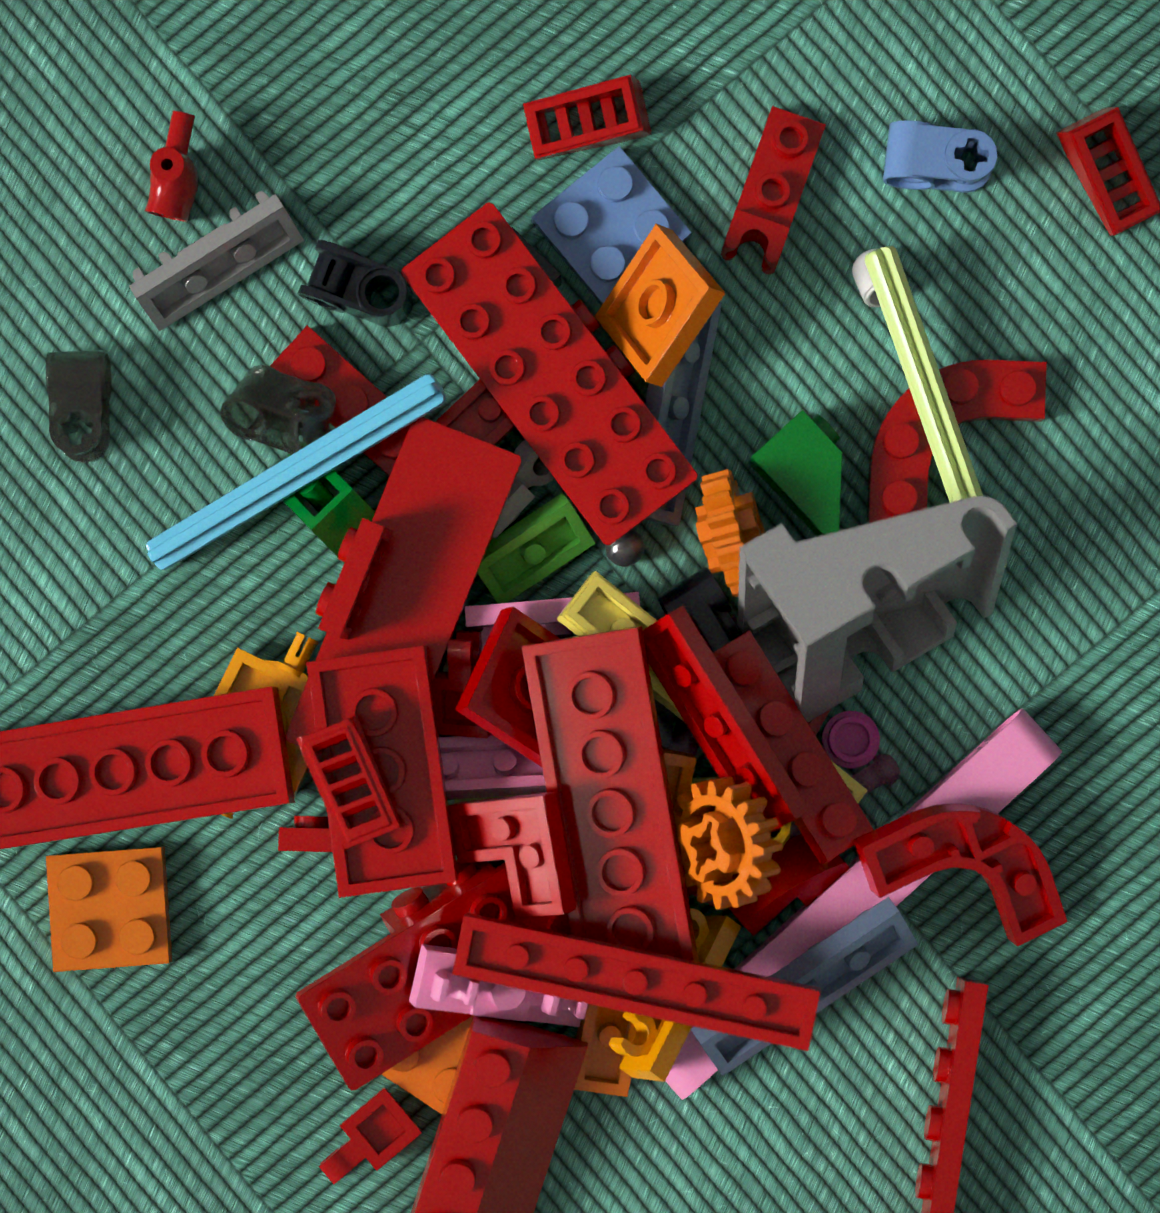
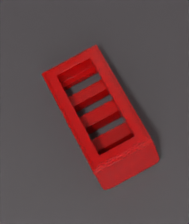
M631 74L523 104L536 160L617 144L651 135L640 81ZM623 97L629 122L619 124L614 98ZM600 101L606 128L597 130L591 103ZM577 106L583 134L574 136L568 108ZM553 111L556 114L561 140L555 142L551 141L545 114Z
M1119 107L1103 108L1056 132L1068 160L1110 236H1115L1160 212V201ZM1103 130L1107 139L1088 148L1085 139ZM1114 151L1118 160L1097 169L1094 160ZM1125 171L1129 180L1107 191L1104 182ZM1136 191L1140 201L1116 212L1113 203Z
M358 716L350 717L297 739L305 762L344 849L401 827ZM348 739L352 750L326 761L324 760L321 749ZM358 761L362 770L361 773L333 783L329 772ZM363 784H368L371 795L342 806L338 794ZM377 805L381 813L380 817L351 828L348 816Z

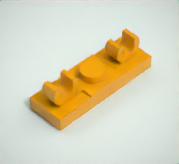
M690 908L699 962L722 967L742 926L728 916H704L699 910ZM624 1012L623 1017L635 1026L636 1034L632 1042L625 1038L611 1037L609 1041L610 1047L616 1053L625 1055L619 1069L636 1079L665 1082L692 1026Z

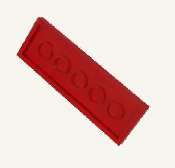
M642 626L522 646L546 791L557 792L577 910L568 913L571 935L699 962L679 842H677L678 835Z
M274 686L0 731V850L295 803L278 687Z

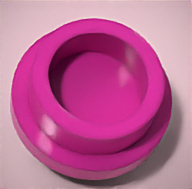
M844 711L836 714L826 723L822 732L823 749L833 763L843 768H858L866 765L875 757L879 749L880 735L878 728L870 717L861 712Z

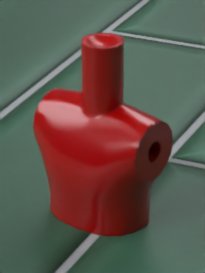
M172 111L166 145L154 152L150 159V192L145 212L188 222L198 191L197 171L193 161L187 156L195 120L194 115Z

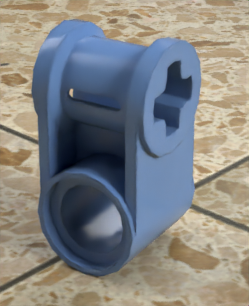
M904 120L892 122L889 125L883 181L889 186L903 189H936L961 193L975 192L981 189L990 178L998 158L997 147L992 138L985 132L975 129L942 127L921 121ZM963 152L974 153L973 159L977 163L974 171L964 170V161L960 160Z

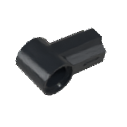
M707 567L656 596L665 615L682 605L684 606L712 653L742 635L729 614L732 612L727 598Z

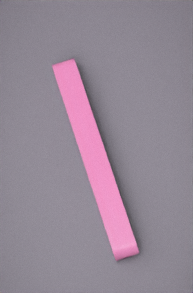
M1021 708L995 729L902 816L918 809L941 804L975 805L998 814L1060 756L1062 750L1034 719ZM857 856L848 864L850 868L809 906L803 905L734 969L770 976L807 952L810 947L822 942L856 919L862 912L871 909L887 897L891 899L895 906L899 905L931 874L879 898L871 891L859 856ZM691 1030L665 1081L681 1100L692 1094L718 1071Z

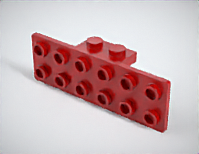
M488 202L402 268L401 274L605 545L610 546L698 479L695 469L627 378L636 371L615 344L607 350L604 349L593 334L601 325L581 299L572 305L569 303L493 203Z
M424 417L413 422L409 427L372 521L362 518L359 528L350 527L342 541L338 560L345 563L336 584L328 582L324 587L316 607V615L322 617L318 629L327 632L316 660L426 645L431 685H433L448 648V640L453 636L521 467L522 458L515 453ZM309 679L306 682L285 735L287 742L299 746L298 738L316 731Z
M456 860L459 879L457 882L429 885L423 888L415 887L398 895L393 900L392 907L380 914L390 934L296 993V1000L345 1084L350 1090L355 1091L473 1016L465 1013L415 1008L410 1003V994L422 944L457 949L463 916L467 912L571 934L568 913L564 915L515 918L506 863L494 868L487 861L458 864Z

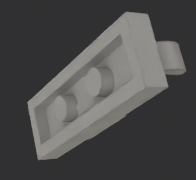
M259 191L255 196L260 204L243 215L235 206L230 210V217L232 219L230 223H224L177 253L176 257L172 258L166 252L160 253L158 256L163 265L147 275H144L139 267L133 270L135 282L129 285V287L159 332L304 241L276 194L269 198L266 193Z

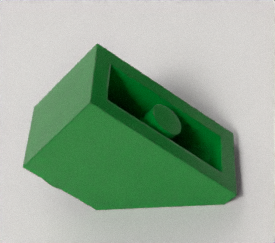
M802 410L752 455L748 464L816 537L839 531L842 451L835 445L840 440V437L832 426L819 414H816L811 419Z
M303 440L288 456L308 444ZM334 470L283 500L337 557L350 527L358 529L362 518L372 521L375 514L374 510Z

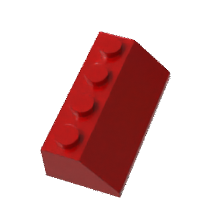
M473 1015L411 1213H534L588 1048V1042L515 1020Z

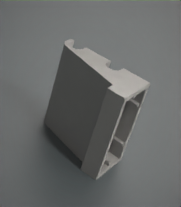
M973 496L796 543L781 523L740 547L737 627L741 634L750 630L805 720L809 722L862 691L864 676L852 660L857 654L861 652H874L878 654L893 673L954 637L957 621L945 605L949 600L954 598L969 600L979 611L983 619L993 614L1017 523L1000 502L986 496Z

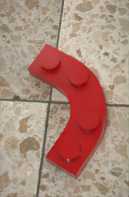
M971 360L939 369L958 425L978 420L1041 422L1045 419L1047 362ZM910 388L895 402L886 414L873 442L868 473L867 524L927 509L928 471L933 453Z
M967 804L933 805L906 814L853 840L870 889L879 898L934 872L952 867L971 869L981 874L991 889L1007 939L1017 947L1068 922L1051 870L1041 850L1020 828L1003 816L988 809Z

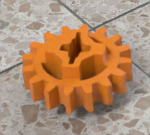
M725 469L701 476L702 482H700L704 495L702 497L704 505L695 507L697 514L696 528L699 541L707 558L709 570L712 574L724 571L727 587H730L733 597H738L740 547L766 533L753 493L749 492L740 495L737 480H734L732 471Z
M729 776L692 784V792L679 794L677 797L682 810L674 812L678 835L677 842H679L682 864L686 871V888L697 885V901L704 903L713 900L715 909L718 910L732 906L736 908L756 902L757 895L768 893L772 889L767 877L779 874L781 869L771 859L773 852L783 850V845L779 841L771 839L770 831L778 825L777 819H765L762 814L767 800L764 797L751 800V784L745 782L735 785L733 777ZM713 806H716L715 811L709 812ZM740 873L735 880H732L734 874Z

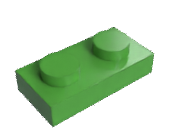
M561 493L502 532L496 539L493 538L490 541L477 574L497 604L508 603L596 543L570 501Z

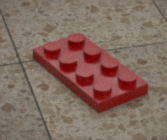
M426 645L306 662L315 730L318 731L350 717L358 716L401 824V827L344 849L327 811L339 898L457 882L459 879ZM348 739L321 749V753L326 761L352 750ZM358 761L329 773L333 783L361 773L362 770ZM366 783L338 794L343 806L372 793ZM377 805L347 818L351 828L380 817L381 813Z

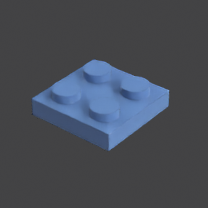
M620 146L531 217V222L601 306L655 224L672 229L683 243L691 238L692 232Z

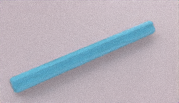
M432 374L423 375L153 537L146 544L150 560L160 570L169 569L442 406L446 401V397L441 384Z

